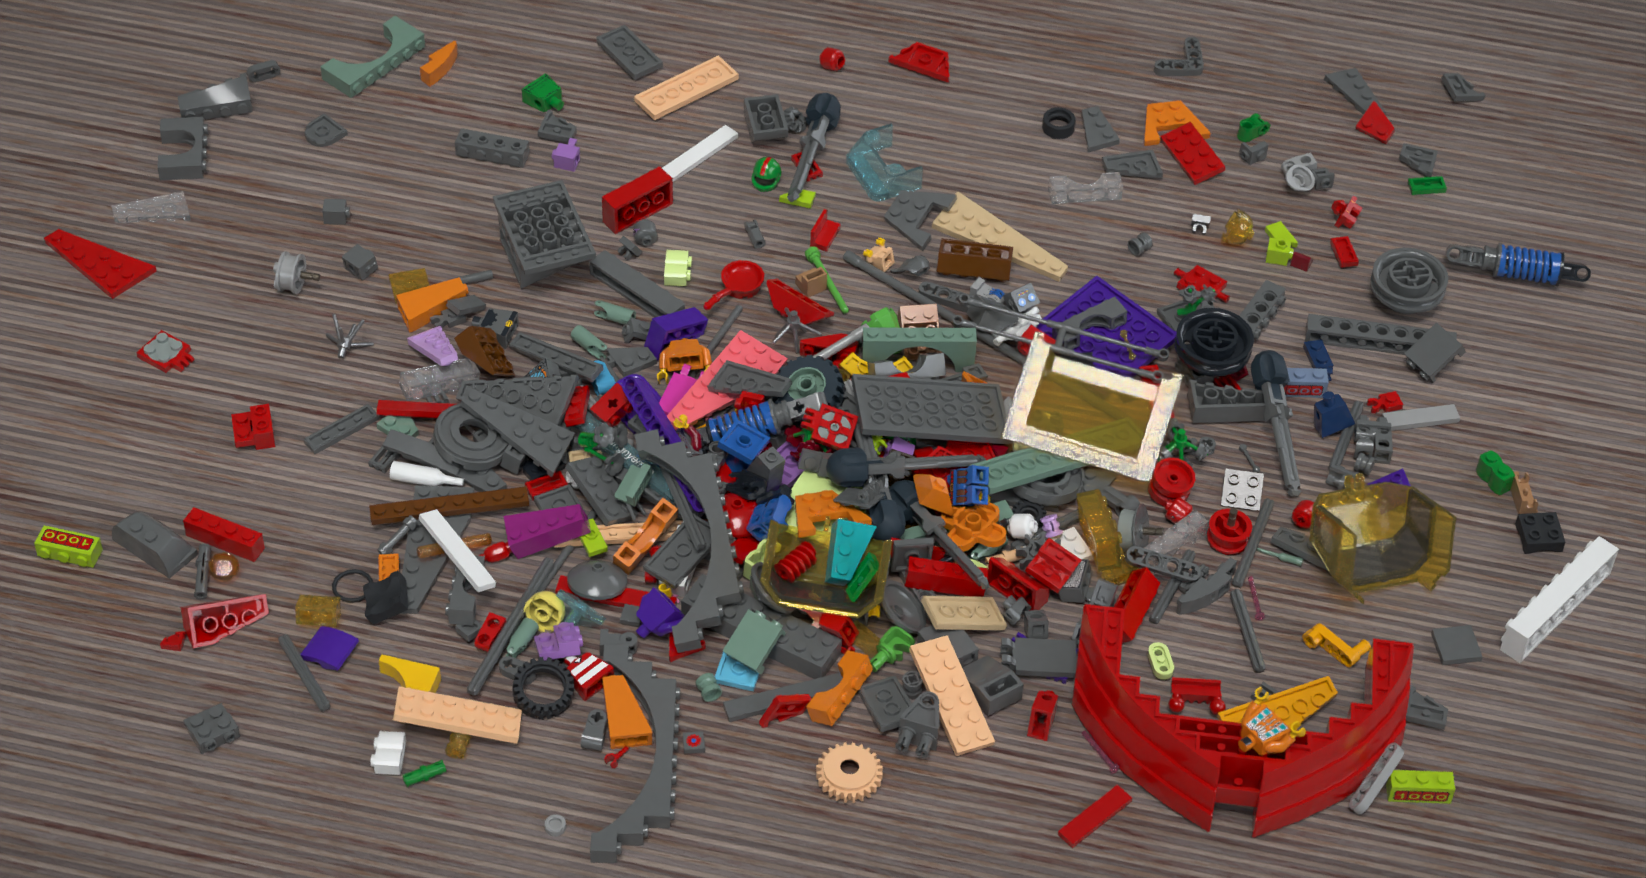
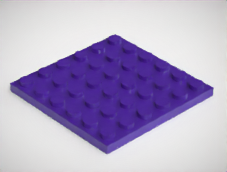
M1095 276L1043 318L1047 321L1049 319L1055 322H1063L1073 315L1080 314L1088 308L1102 303L1104 300L1116 297L1127 310L1126 323L1113 330L1101 326H1092L1084 331L1157 350L1167 349L1175 342L1176 332L1098 276ZM1041 323L1036 325V328L1052 337V328ZM1080 335V346L1072 349L1078 353L1092 352L1093 357L1139 369L1141 366H1147L1156 358L1155 356L1144 354L1142 351ZM1093 362V371L1064 372L1102 401L1106 400L1118 388L1136 375V373Z

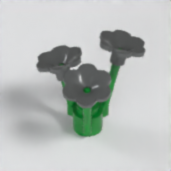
M603 422L594 428V433H580L578 444L584 447L585 452H589L605 461V471L610 476H614L622 470V465L625 462L624 457L618 452L613 456L605 457L592 448L596 447L598 443L601 447H607L613 441L619 448H623L628 442V430L624 428L623 424H619L614 431L612 427Z

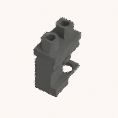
M1360 415L1354 430L1356 447L1353 458H1358L1359 452L1366 451L1369 453L1366 457L1369 458L1372 457L1373 453V457L1376 458L1375 463L1390 464L1393 453L1391 423H1388L1385 417H1379L1376 421H1369L1368 416Z

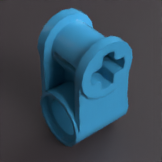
M596 360L594 362L601 364L604 368L593 383L591 382L598 396L599 394L604 395L616 382L606 364Z

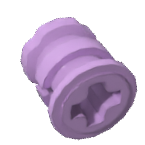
M1057 514L1048 515L1040 519V522L1044 525L1042 526L1043 531H1046V538L1055 537L1063 533V530H1059L1060 524L1056 520Z

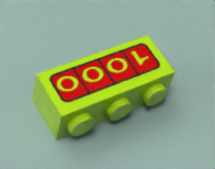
M45 525L34 542L37 556L59 560L64 563H73L82 567L94 568L103 551L100 537Z
M1393 770L1386 782L1388 802L1451 804L1455 792L1453 772Z

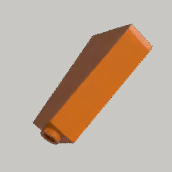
M458 277L396 295L397 308L409 333L430 323V317L441 315V311L448 309L446 306L448 300L466 297V294H469L468 288Z
M611 675L603 677V693L611 749H619L625 746L652 745V729L624 676Z

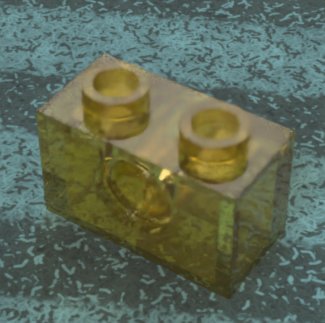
M300 595L295 606L296 624L336 627L341 616L340 597Z

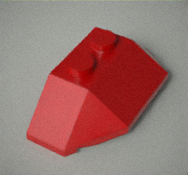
M779 279L767 280L766 284L773 307L780 311V315L788 317L785 312L786 307L790 312L797 311L800 323L804 325L813 324L834 316V312Z

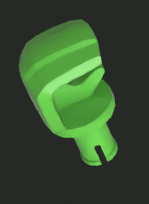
M891 627L876 646L878 653L870 660L872 668H874L873 672H877L885 662L892 664L895 661H902L903 652L909 653L910 646L915 645L914 638L900 627Z

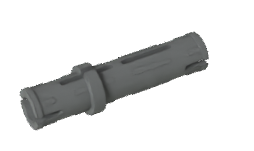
M209 544L199 545L198 558L195 562L197 573L194 597L197 599H205L207 597L209 568L212 565L210 560L211 546Z

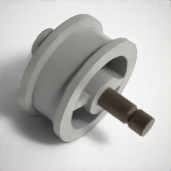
M284 251L281 253L279 261L275 262L273 272L276 273L274 289L280 292L290 290L293 294H299L305 279L320 280V274L306 272V258L304 254L294 256Z

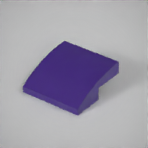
M321 626L300 655L304 661L318 662L324 669L339 670L359 640L341 630Z

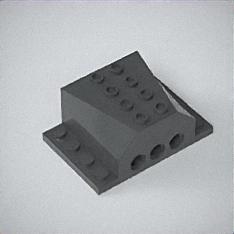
M563 180L492 196L493 203L498 212L500 241L521 289L570 266L596 258V252Z

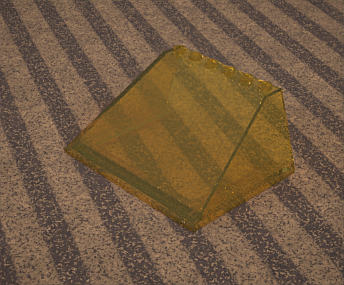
M1035 331L1001 438L1150 483L1183 375L1174 372L1171 380L1166 381V379L1162 378L1160 386L1148 384L1055 356L1050 349L1051 345L1047 344L1044 340L1045 334Z

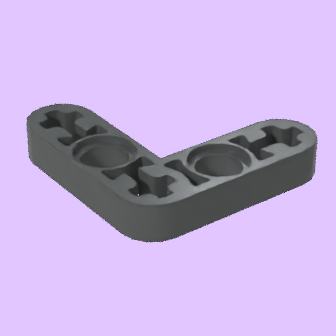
M1195 37L1186 38L1184 42L1185 59L1157 60L1154 66V73L1159 76L1201 75L1204 63L1200 41Z

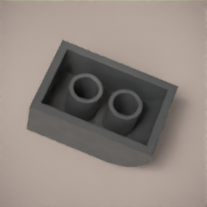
M778 94L744 98V117L752 142L788 137V126Z

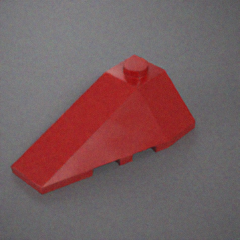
M266 594L181 607L183 627L192 648L213 645L244 626L269 614Z

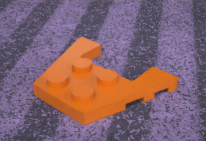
M1181 100L1147 104L1144 146L1159 145V131L1174 130L1189 122L1194 125L1204 139L1210 138L1211 133Z
M833 490L795 496L798 538L816 535L814 522L847 518L852 522L871 525L872 519L854 505L844 506L840 502L833 501L838 496Z

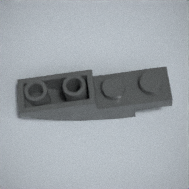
M1230 557L1225 563L1222 562L1214 575L1211 574L1207 580L1201 577L1197 582H1193L1185 595L1181 594L1179 596L1176 613L1182 615L1200 610L1226 594L1230 590L1237 561Z

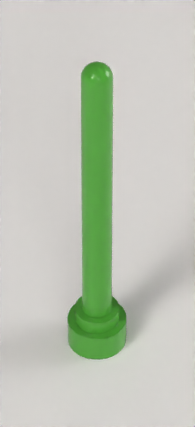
M815 246L808 248L805 251L807 260L814 263L816 268L822 267L827 273L828 289L842 313H848L849 309L820 260V251Z

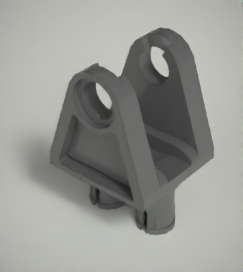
M929 691L921 693L901 715L899 738L895 745L897 750L901 751L902 746H904L902 752H907L909 745L914 744L918 746L915 751L917 756L920 757L922 751L924 752L922 758L928 757L929 750L936 751L939 734V698L935 693ZM929 698L933 700L934 704L926 706L923 704V701Z

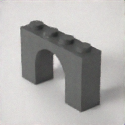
M204 117L160 119L162 144L187 143L193 146L189 151L182 154L158 155L160 181L203 178L204 171H207V164L204 159H207V148L205 147L208 146V138L205 136V134H208V124L204 123Z

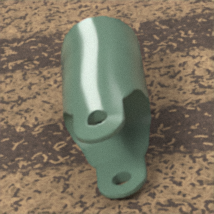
M601 300L595 301L596 306L602 307L606 311H595V316L623 325L630 318H636V311Z
M578 325L572 330L570 336L572 340L597 359L601 357L606 359V355L601 350H606L607 345L582 325Z
M1007 536L1005 543L999 547H987L978 544L971 554L968 555V558L978 561L985 559V557H990L1008 544Z
M530 618L523 619L510 638L506 656L516 658L525 650L539 629V625Z

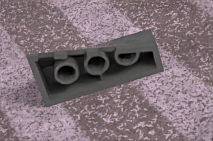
M246 72L240 74L238 78L232 79L231 77L225 79L224 83L208 85V88L204 90L197 89L177 96L181 118L204 117V120L252 112Z

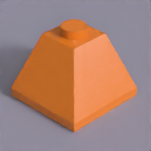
M915 474L913 476L919 504L950 516L954 514L945 480L926 474Z

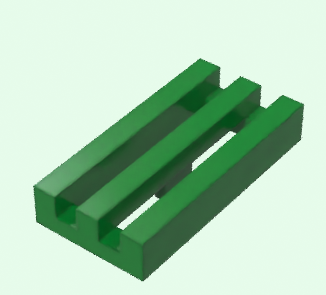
M1443 176L1409 178L1407 182L1410 185L1411 195L1446 193L1447 190Z

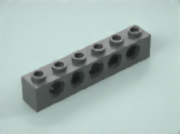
M1268 280L1263 283L1239 315L1251 327L1254 340L1259 339L1262 329L1267 328L1270 318L1276 316L1279 306L1282 307L1286 301V296H1284L1286 288Z

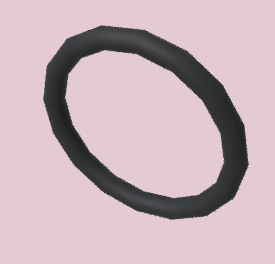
M346 570L335 577L332 583L334 595L338 599L350 603L365 599V594L358 598H345L336 590L338 580L352 573L361 574L368 579L369 583H373L371 576L363 570Z

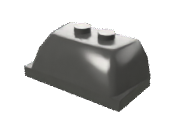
M142 511L134 512L112 528L113 541L169 579L198 555L197 549L176 532Z

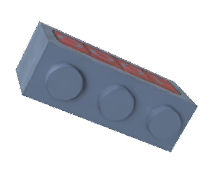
M1287 368L1290 381L1284 387L1285 397L1323 398L1329 383L1327 369Z

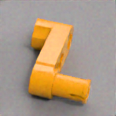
M1320 623L1314 625L1302 635V639L1307 647H1322L1346 667H1352L1371 648L1370 643L1365 639H1362L1351 648Z

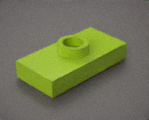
M589 519L591 533L579 537L588 556L591 557L608 552V547L594 519Z

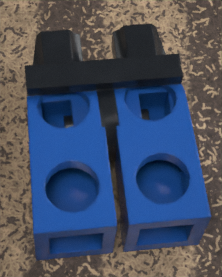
M783 484L777 491L769 490L765 493V496L756 500L758 506L754 508L746 530L758 541L787 529L788 524L785 522V518L795 502L791 497L792 490L786 484Z

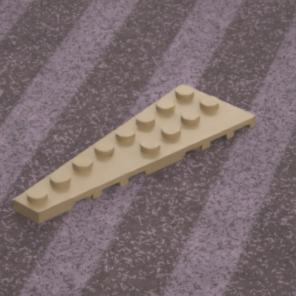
M959 192L955 194L957 195V200L950 211L942 210L932 223L933 229L962 241L1012 246L1013 263L1058 282L1068 271V265Z

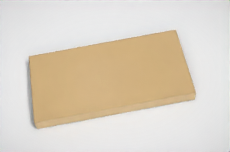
M923 596L921 600L935 629L1005 630L1007 627L993 597Z

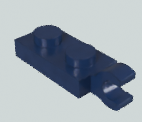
M1322 339L1304 342L1303 348L1312 368L1327 369L1328 381H1331L1330 374H1333L1334 365Z

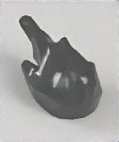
M919 255L907 259L899 268L890 269V271L893 273L909 271L919 277L930 269V265L925 256Z

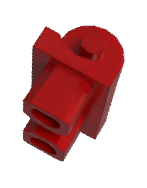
M1354 195L1349 203H1345L1344 200H1335L1332 203L1331 208L1334 214H1340L1335 223L1336 227L1339 228L1343 224L1350 229L1355 224L1356 217L1363 208L1355 203L1358 198Z

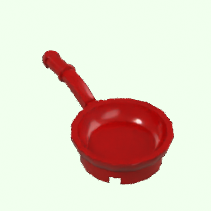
M738 260L726 265L721 271V280L725 289L713 294L704 303L703 308L710 310L713 305L727 295L738 299H743V296H747V298L755 296L760 291V287L764 282L762 268L748 260Z

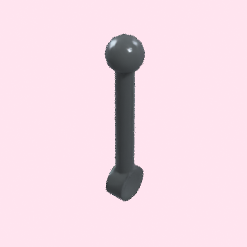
M1240 444L1239 450L1244 452L1253 467V472L1259 473L1260 468L1255 465L1247 452V445Z

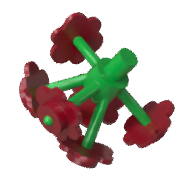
M795 425L785 429L786 441L791 443L793 447H797V452H790V455L795 457L794 460L798 462L802 448L824 453H834L833 448L828 450L825 445L810 440L812 431L803 428L802 431L800 428L796 429Z

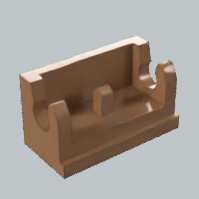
M1515 471L1511 493L1518 514L1538 513V501L1533 497L1529 485L1530 477L1528 472L1525 473L1524 478L1519 479V472Z

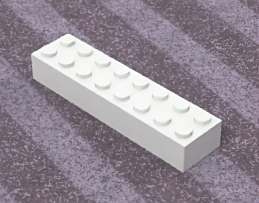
M1600 536L1594 542L1590 541L1583 552L1577 553L1572 563L1565 565L1560 575L1557 573L1553 577L1550 585H1545L1537 597L1533 596L1526 608L1522 607L1519 610L1515 619L1511 618L1505 625L1506 632L1501 638L1502 645L1500 650L1521 663L1610 575L1619 549Z

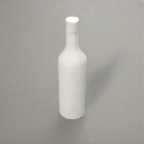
M393 461L390 469V480L424 486H439L441 484L464 485L463 478L447 476L438 468Z

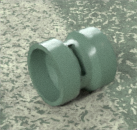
M712 673L703 674L696 680V686L699 691H702L701 696L706 702H712L722 694V690L716 684L717 680Z

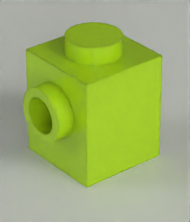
M1270 237L1265 263L1287 266L1288 259H1292L1294 250L1290 248L1291 241Z

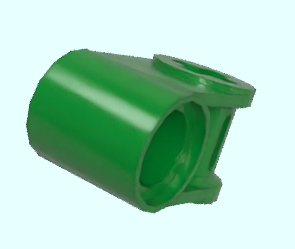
M1255 113L1240 121L1237 138L1242 142H1250L1266 134L1271 124L1267 121L1265 122L1258 113Z

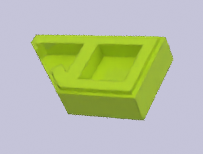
M802 189V192L799 194L800 197L793 202L788 200L787 196L789 195L785 193L779 196V202L811 208L816 192Z
M1281 221L1265 226V232L1269 237L1290 240L1292 247H1297V240Z

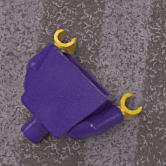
M660 584L659 590L653 587L650 593L644 595L641 599L636 616L643 623L636 632L644 639L650 632L660 637L671 633L672 626H676L685 616L669 599L672 596L671 588L667 589L666 584Z

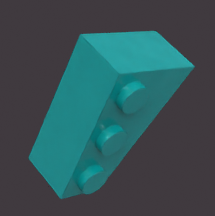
M837 519L832 524L825 583L845 586L851 580L877 526Z

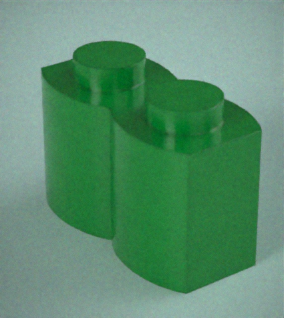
M1492 450L1480 455L1476 467L1477 475L1487 482L1489 488L1497 495L1510 491L1515 477L1513 470L1504 464L1501 457Z

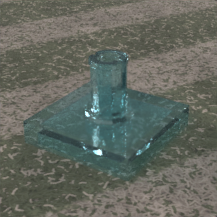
M562 589L556 594L559 599L572 608L564 622H573L574 626H576L582 616L600 625L605 621V617L577 596Z

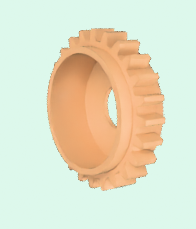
M845 742L843 746L836 744L835 749L829 747L828 753H822V758L818 759V765L816 766V779L818 780V785L822 786V791H828V797L835 796L836 801L843 799L844 803L847 800L855 803V800L863 801L864 796L870 798L871 792H877V787L881 786L883 766L880 765L881 760L876 759V753L870 754V748L865 750L862 744L855 746V743L847 745ZM846 760H853L858 763L859 770L854 774H846L841 770L840 766Z

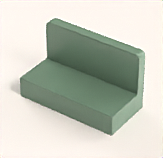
M645 463L641 468L631 465L614 495L615 499L635 507L653 475L651 466Z

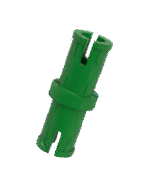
M439 760L427 766L421 765L419 769L402 774V778L406 787H409L421 781L427 782L429 778L446 773L447 771L443 760Z

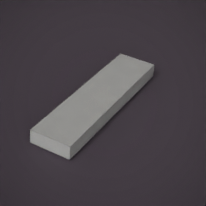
M1455 404L1382 413L1381 416L1387 418L1388 423H1391V431L1458 423L1460 421Z

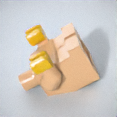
M878 238L876 239V244L879 246H874L870 250L865 249L863 256L866 257V262L885 272L895 263L893 250L890 247L885 248V239Z

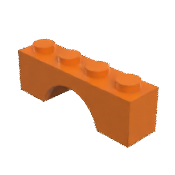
M662 498L652 509L640 530L630 540L625 541L613 555V564L619 566L629 575L649 552L650 548L654 546L676 520L678 508Z
M847 650L837 664L842 675L841 682L831 690L817 692L806 706L811 721L833 726L873 670L868 655Z

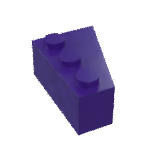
M695 307L652 318L644 347H648L658 361L660 353L669 347L671 341L681 340L682 338L697 339L704 335L708 319Z

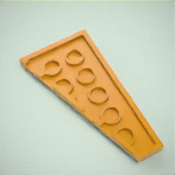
M1326 676L1269 695V699L1261 702L1260 705L1265 704L1291 728L1292 723L1295 721H1299L1301 724L1334 699L1338 692L1330 677ZM1251 702L1219 712L1217 715L1218 720L1241 723L1244 713Z

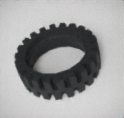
M539 657L538 661L533 658L530 660V663L526 661L523 663V667L520 666L513 680L512 694L514 702L517 703L519 709H523L524 714L530 713L532 718H535L537 715L539 719H543L544 716H547V719H551L553 715L557 717L560 715V712L563 713L569 707L574 693V679L571 676L570 670H566L564 664L560 665L558 660L552 662V658L547 657V660ZM534 673H550L558 677L562 682L563 694L560 699L553 703H535L524 694L523 683L527 677Z

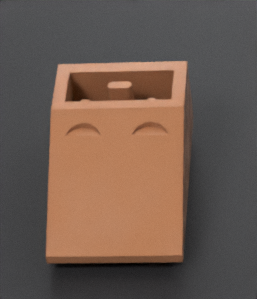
M937 304L900 306L898 310L900 328H939ZM929 347L903 349L907 360H918L919 354L941 352Z

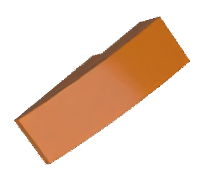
M455 40L429 55V62L420 67L421 81L429 87L443 78L453 66L458 55L457 42Z

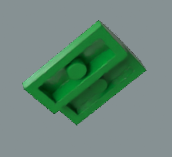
M870 552L857 567L851 580L847 583L848 588L845 591L852 602L856 601L879 570L878 559L876 555Z

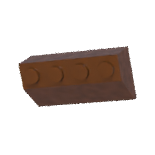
M942 238L938 254L937 272H941L943 275L957 274L961 277L974 276L982 279L991 278L999 282L1009 281L1013 247Z

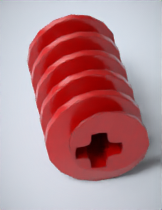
M801 542L800 545L796 546L794 550L790 551L789 554L785 555L783 559L774 565L776 573L787 582L793 583L795 578H799L801 574H804L806 570L811 568V565L817 563L815 557L816 550L811 543Z

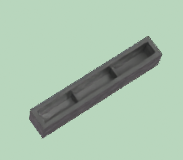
M606 250L598 254L595 259L589 261L590 274L654 318L685 310V303L681 299L676 298L669 291L664 290L654 281L649 280L642 273L637 272L627 263L622 262Z

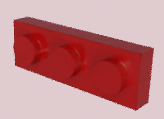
M588 385L575 387L565 413L564 421L566 427L585 423L590 396Z

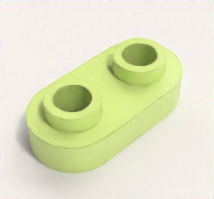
M1159 642L1151 644L1148 649V659L1154 675L1159 679H1169L1173 675L1174 664L1168 647Z

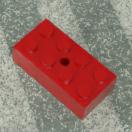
M659 166L602 196L603 223L616 235L633 226L638 221L646 219L672 205L673 178Z

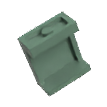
M748 609L723 649V652L730 658L761 675L765 670L762 666L779 637L781 635L785 636L786 632L782 629L783 625L775 620L770 622L765 619L766 615L756 610L754 613Z

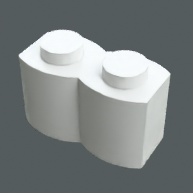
M380 731L379 736L375 737L374 750L376 752L371 755V767H374L375 774H401L406 747L405 732Z

